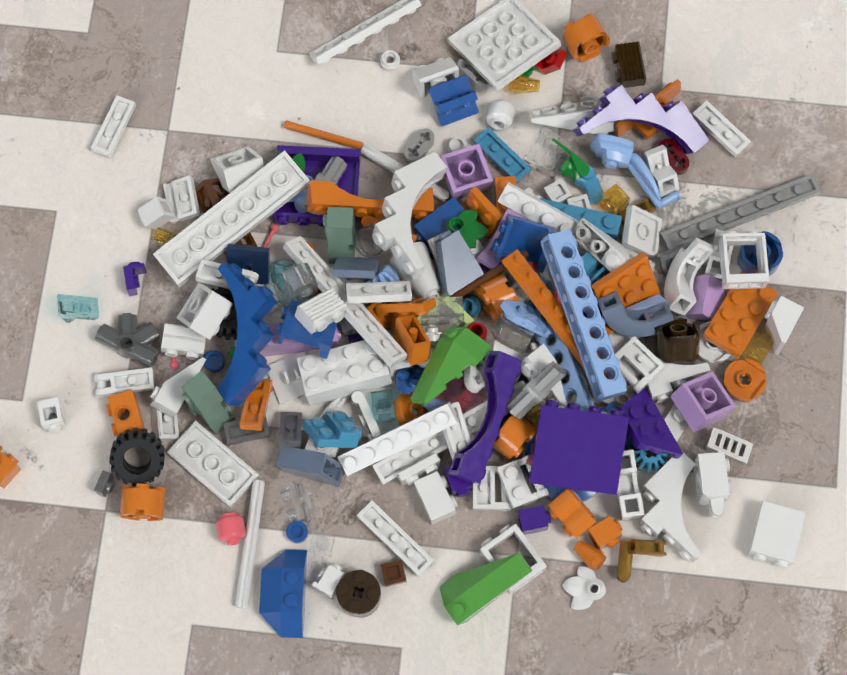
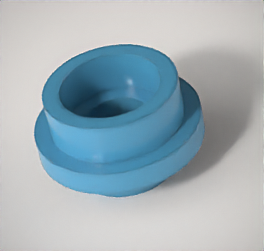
M470 296L462 302V309L471 317H476L481 311V302L477 297Z

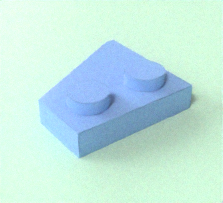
M504 300L500 305L505 312L504 316L509 321L544 338H547L552 333L530 302Z

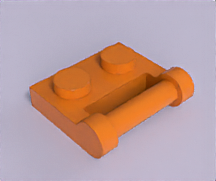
M474 187L469 191L462 207L465 211H477L476 221L488 229V233L484 236L488 240L496 233L503 215L477 187Z

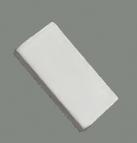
M150 405L152 431L156 434V438H160L162 442L178 440L177 414L170 417Z

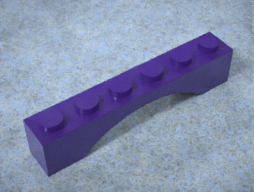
M490 351L483 371L488 392L485 417L474 438L463 449L455 453L449 471L450 475L476 484H480L481 480L484 479L486 475L485 468L493 454L492 447L495 439L499 436V427L506 415L508 400L514 392L513 385L515 379L520 374L522 360L502 351Z

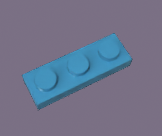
M489 127L474 139L473 143L475 145L480 144L482 152L507 176H516V184L531 172V168Z

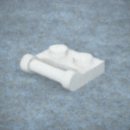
M635 336L615 354L619 360L622 376L634 387L633 390L637 394L665 368V365ZM624 357L644 378L639 381L620 360Z
M533 454L496 469L512 509L549 495L547 488L540 484H534L537 492L531 494L520 468L526 465L528 472L531 471Z
M486 466V475L481 480V483H473V510L512 511L502 482L501 502H495V474H498L496 469L500 466Z

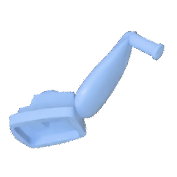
M601 133L593 136L590 150L595 153V157L602 158L603 165L609 169L628 167L656 208L663 209L664 206L681 199L677 190L660 199L657 184L643 159L638 154L633 153L634 142Z

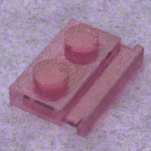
M464 370L462 371L463 376L449 381L446 384L447 388L442 392L447 402L459 401L462 414L484 402L479 392L472 393L466 388L464 384Z

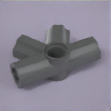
M131 313L118 315V330L104 323L99 327L95 337L97 342L119 352L124 358H131L149 368L155 365L160 354L159 350L149 346V344L160 339L153 324L149 322L137 329V315ZM127 343L132 344L129 348H123Z

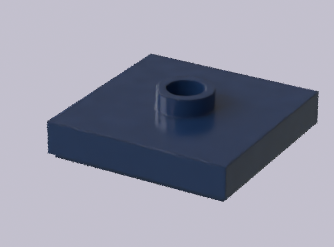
M227 244V263H235L241 269L256 272L259 277L257 283L254 284L269 285L270 248Z

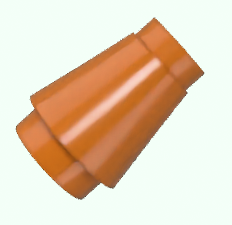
M582 540L573 549L584 563L595 571L607 559L603 551Z

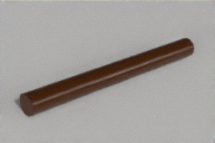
M526 250L520 252L525 259L529 257ZM501 263L453 294L454 297L458 300L480 287L481 284L505 272L507 268Z

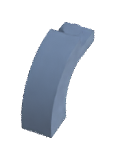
M618 292L597 299L606 323L615 332L624 336H651L656 334L654 327L674 320L667 301L644 310H630L622 304Z

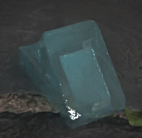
M57 295L58 316L67 323H71L75 319L96 320L99 318L98 298Z
M392 389L371 392L373 416L376 423L395 422L396 415Z

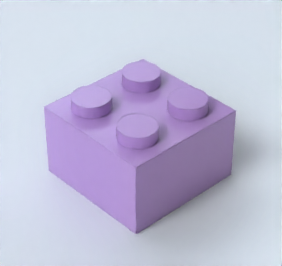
M480 144L440 156L447 166L444 180L451 198L454 197L456 200L465 198L474 187H477L481 192L492 189L493 179Z
M714 372L683 383L670 396L693 432L724 420L736 408V405Z

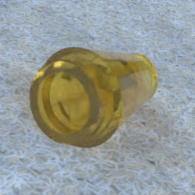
M523 75L518 76L509 83V91L514 92V94L538 92L540 88V80Z

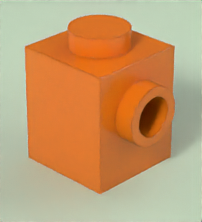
M609 516L589 528L587 534L597 549L602 550L606 546L610 549L620 543L619 539L622 536L621 531L623 529L617 519L613 520Z

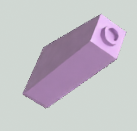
M269 324V330L274 334V337L259 354L268 357L319 350L320 348L283 338L282 345L278 344L279 335H275L278 324ZM336 327L331 348H334L341 338L340 328Z

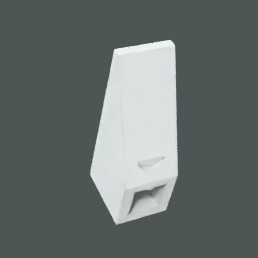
M584 218L579 221L572 231L576 241L610 272L635 257L623 245Z
M542 344L521 359L520 367L521 372L530 381L534 376L537 377L552 361L557 362L547 347ZM560 380L543 399L544 402L546 400L559 401L558 405L567 406Z

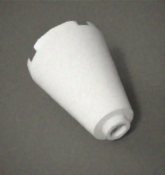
M414 242L416 252L424 264L422 276L416 280L405 272L402 262L393 255L389 261L391 267L396 270L397 275L402 281H410L411 289L420 298H435L436 300L439 297L441 288L428 249L423 242Z

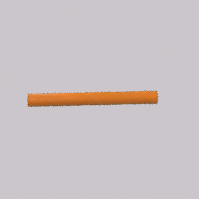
M288 120L284 124L286 129L361 150L364 146V142Z

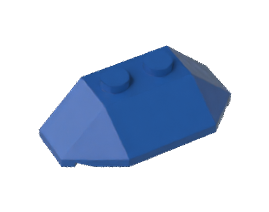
M285 549L263 567L261 571L259 614L281 638H303L307 550Z

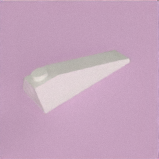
M605 94L584 96L580 98V102L576 103L565 101L561 107L557 108L551 105L528 111L531 123L573 130L578 126L576 122L585 116L588 118L594 114L592 110L602 104L599 98ZM614 122L597 126L588 133L608 134L614 131Z

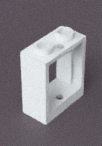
M751 230L746 233L727 231L722 234L719 239V253L723 289L765 288L769 283L765 233ZM756 245L758 273L730 274L727 246Z
M516 524L512 527L507 525L499 531L500 535L495 539L492 537L488 538L481 544L482 548L480 549V554L487 563L493 562L495 559L489 551L515 534L536 563L531 567L533 570L531 573L507 590L510 595L540 575L547 568L544 561Z

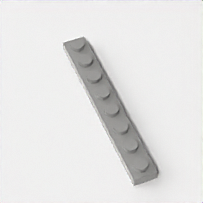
M812 173L661 232L660 236L668 251L691 242L695 238L704 240L714 236L716 229L727 231L820 195L822 191Z

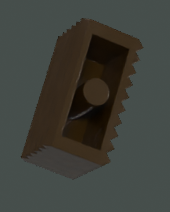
M640 42L616 44L614 52H611L612 63L617 66V70H615L616 82H620V85L622 84L624 88L645 85L647 78Z

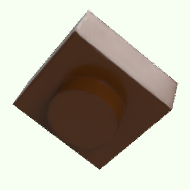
M402 559L380 565L385 587L407 582Z

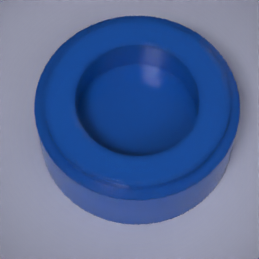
M211 350L204 355L206 359L204 366L209 372L215 373L223 369L225 359L221 352Z
M301 521L291 522L286 529L288 539L295 544L304 542L308 537L307 526Z

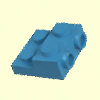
M343 411L325 412L324 419L313 417L312 419L303 420L302 427L317 447L357 448L358 441L362 437L361 428L356 427L353 418L348 417Z

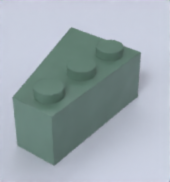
M328 207L327 214H323V227L328 246L329 264H335L337 257H355L356 224L353 208Z
M200 371L181 386L184 391L182 397L185 399L188 408L195 416L199 414L215 435L224 429L223 423L236 420L229 411V407L223 404L222 396L203 371Z

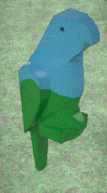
M553 138L552 141L570 155L559 169L562 172L561 175L570 176L578 187L587 190L590 204L599 203L605 196L596 170L573 151Z

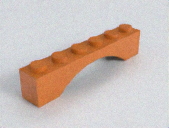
M311 180L306 188L307 212L321 215L327 213L328 207L353 208L354 214L357 217L374 215L377 218H385L382 212L384 199L373 200L352 195L339 188L332 181ZM429 188L419 198L412 210L411 218L422 220L434 211L433 188Z

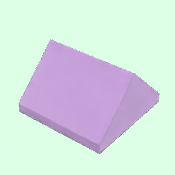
M711 274L696 275L693 291L697 302L685 316L696 321L711 322L726 297L727 289H723L722 281Z

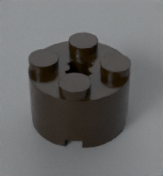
M674 318L673 321L657 326L656 351L659 356L663 357L665 363L696 361L700 348V326L698 323L693 321V324L687 323L685 318Z
M354 570L348 572L340 579L336 587V596L341 609L347 615L365 618L372 615L378 609L381 602V589L379 582L371 573L365 570ZM355 591H363V597H354L356 595Z

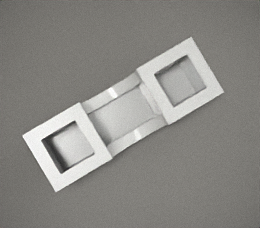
M634 450L624 451L617 491L621 521L642 518L645 515L637 483Z

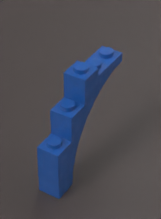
M222 262L218 270L226 280L233 295L237 311L238 331L232 362L225 377L216 389L227 405L240 406L271 370L266 363V358L259 353L274 337V334L269 330V324L263 318L274 307L277 300L272 296L273 292L268 287L256 286L253 281L246 278L242 274V269L237 264Z

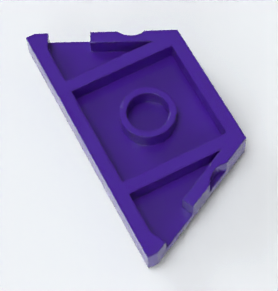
M645 386L638 394L635 393L620 408L629 417L627 432L637 449L650 450L660 455L666 452L673 454V458L678 459L682 456L683 452Z

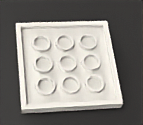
M501 0L447 38L448 43L496 91L502 89L561 47V41L518 0Z

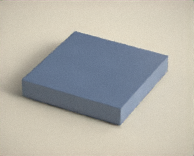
M337 257L332 269V277L374 279L379 267V258Z

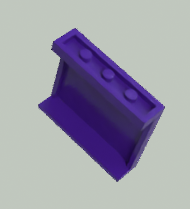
M277 146V152L285 150L291 158L301 153L306 164L303 173L314 180L319 172L322 173L331 157L338 156L342 158L347 164V168L338 181V187L352 195L358 196L361 161L360 149ZM287 202L272 214L273 222L280 225L297 223L300 226L318 224L323 227V214L299 213L294 206V202Z
M546 400L545 403L540 402L533 460L528 476L529 482L617 495L629 417L620 409H611V412L602 411V407L589 406V409L580 408L581 405L577 403H567V406L558 405L559 401Z

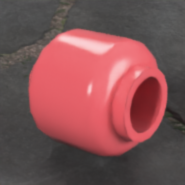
M237 512L222 514L220 519L216 521L218 539L221 542H227V546L240 544V539L246 536L244 519L242 516L237 515Z

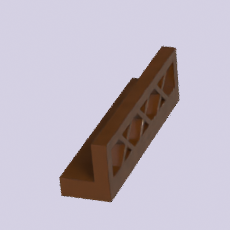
M219 178L203 180L195 189L197 200L204 213L230 194L222 187ZM213 185H218L221 193L216 191ZM250 232L243 237L248 243L246 244L247 246H257ZM241 239L235 243L238 245H243Z

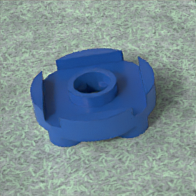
M415 365L413 368L397 370L396 388L404 394L411 395L425 368Z

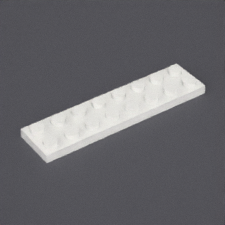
M284 150L153 255L176 284L181 287L197 274L201 259L211 262L226 251L227 244H235L305 189L310 180Z

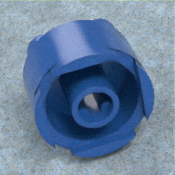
M762 231L758 233H765L769 276H771L777 270L783 258L782 244L774 234ZM741 245L738 252L737 264L747 274L758 273L756 245Z

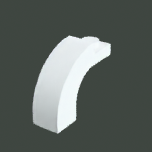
M695 238L687 249L681 247L674 257L664 286V298L670 310L685 316L697 302L693 291L694 279L699 268L715 251L713 245Z

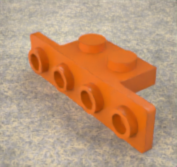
M677 79L673 83L670 82L661 92L654 94L662 108L669 103L670 99L681 92V81ZM618 121L615 126V135L617 137H621L633 127L646 140L660 131L652 126L632 121Z

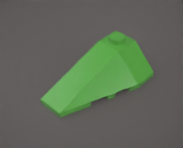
M449 327L439 339L410 398L411 402L425 405L447 388L446 384L449 381L462 377L464 369L470 365L476 366L492 349L491 345L466 327Z
M517 553L455 574L439 587L444 607L457 626L464 624L533 570L523 556Z

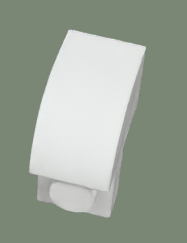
M660 145L644 152L646 165L657 184L660 197L679 190L677 173L669 165L666 147Z
M716 229L712 242L715 251L707 259L705 275L711 274L715 278L722 279L719 239L727 231ZM734 245L727 246L729 265Z

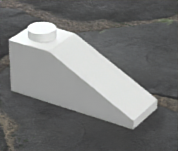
M202 357L165 381L160 387L156 386L150 395L153 398L150 405L170 417L176 415L184 401L182 397L184 391L181 386L200 372L206 359Z

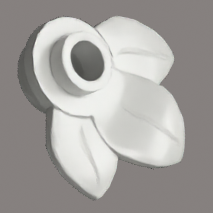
M579 566L577 570L578 576L568 578L563 583V588L570 595L574 596L571 608L585 610L592 605L594 600H600L604 597L606 585L602 580L596 578L595 572L592 569ZM594 585L598 586V591L596 593H592L591 588Z

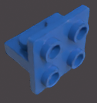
M462 75L428 88L441 126L479 113L476 104L478 98L476 92L471 89L467 75Z

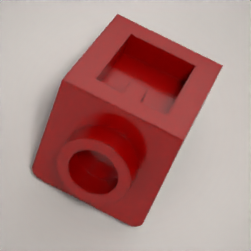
M563 49L556 50L534 66L545 75L560 70L567 52Z

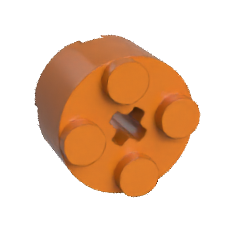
M587 14L583 19L577 22H570L564 27L565 33L562 39L575 61L577 59H580L581 62L589 61L602 53L600 49L603 46L607 47L609 45V36L593 14Z
M503 274L474 289L479 300L482 299L484 306H482L483 312L487 318L491 317L494 323H499L506 319L504 316L505 312L500 307L504 300L519 301L513 287L509 288L505 284L508 280Z
M511 415L500 429L493 448L510 460L512 458L515 460L524 449L522 446L523 442L528 443L537 433L536 425L525 417L518 419Z
M136 484V488L129 485L122 486L121 518L140 521V519H147V521L163 520L166 488L153 487V489H149L148 484Z

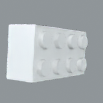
M365 340L330 349L327 359L319 357L320 352L297 358L306 398L310 406L349 396L355 391L364 392L393 384L388 365Z

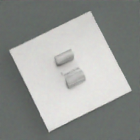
M305 351L268 365L271 368L268 375L270 380H273V388L280 405L306 395L297 358L307 356Z

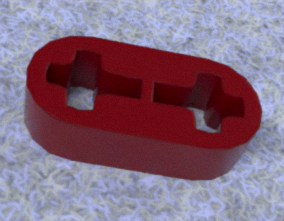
M662 140L659 146L671 147L670 152L667 151L669 165L677 175L685 174L690 164L688 157L673 140ZM677 161L684 163L683 168L681 166L676 167Z

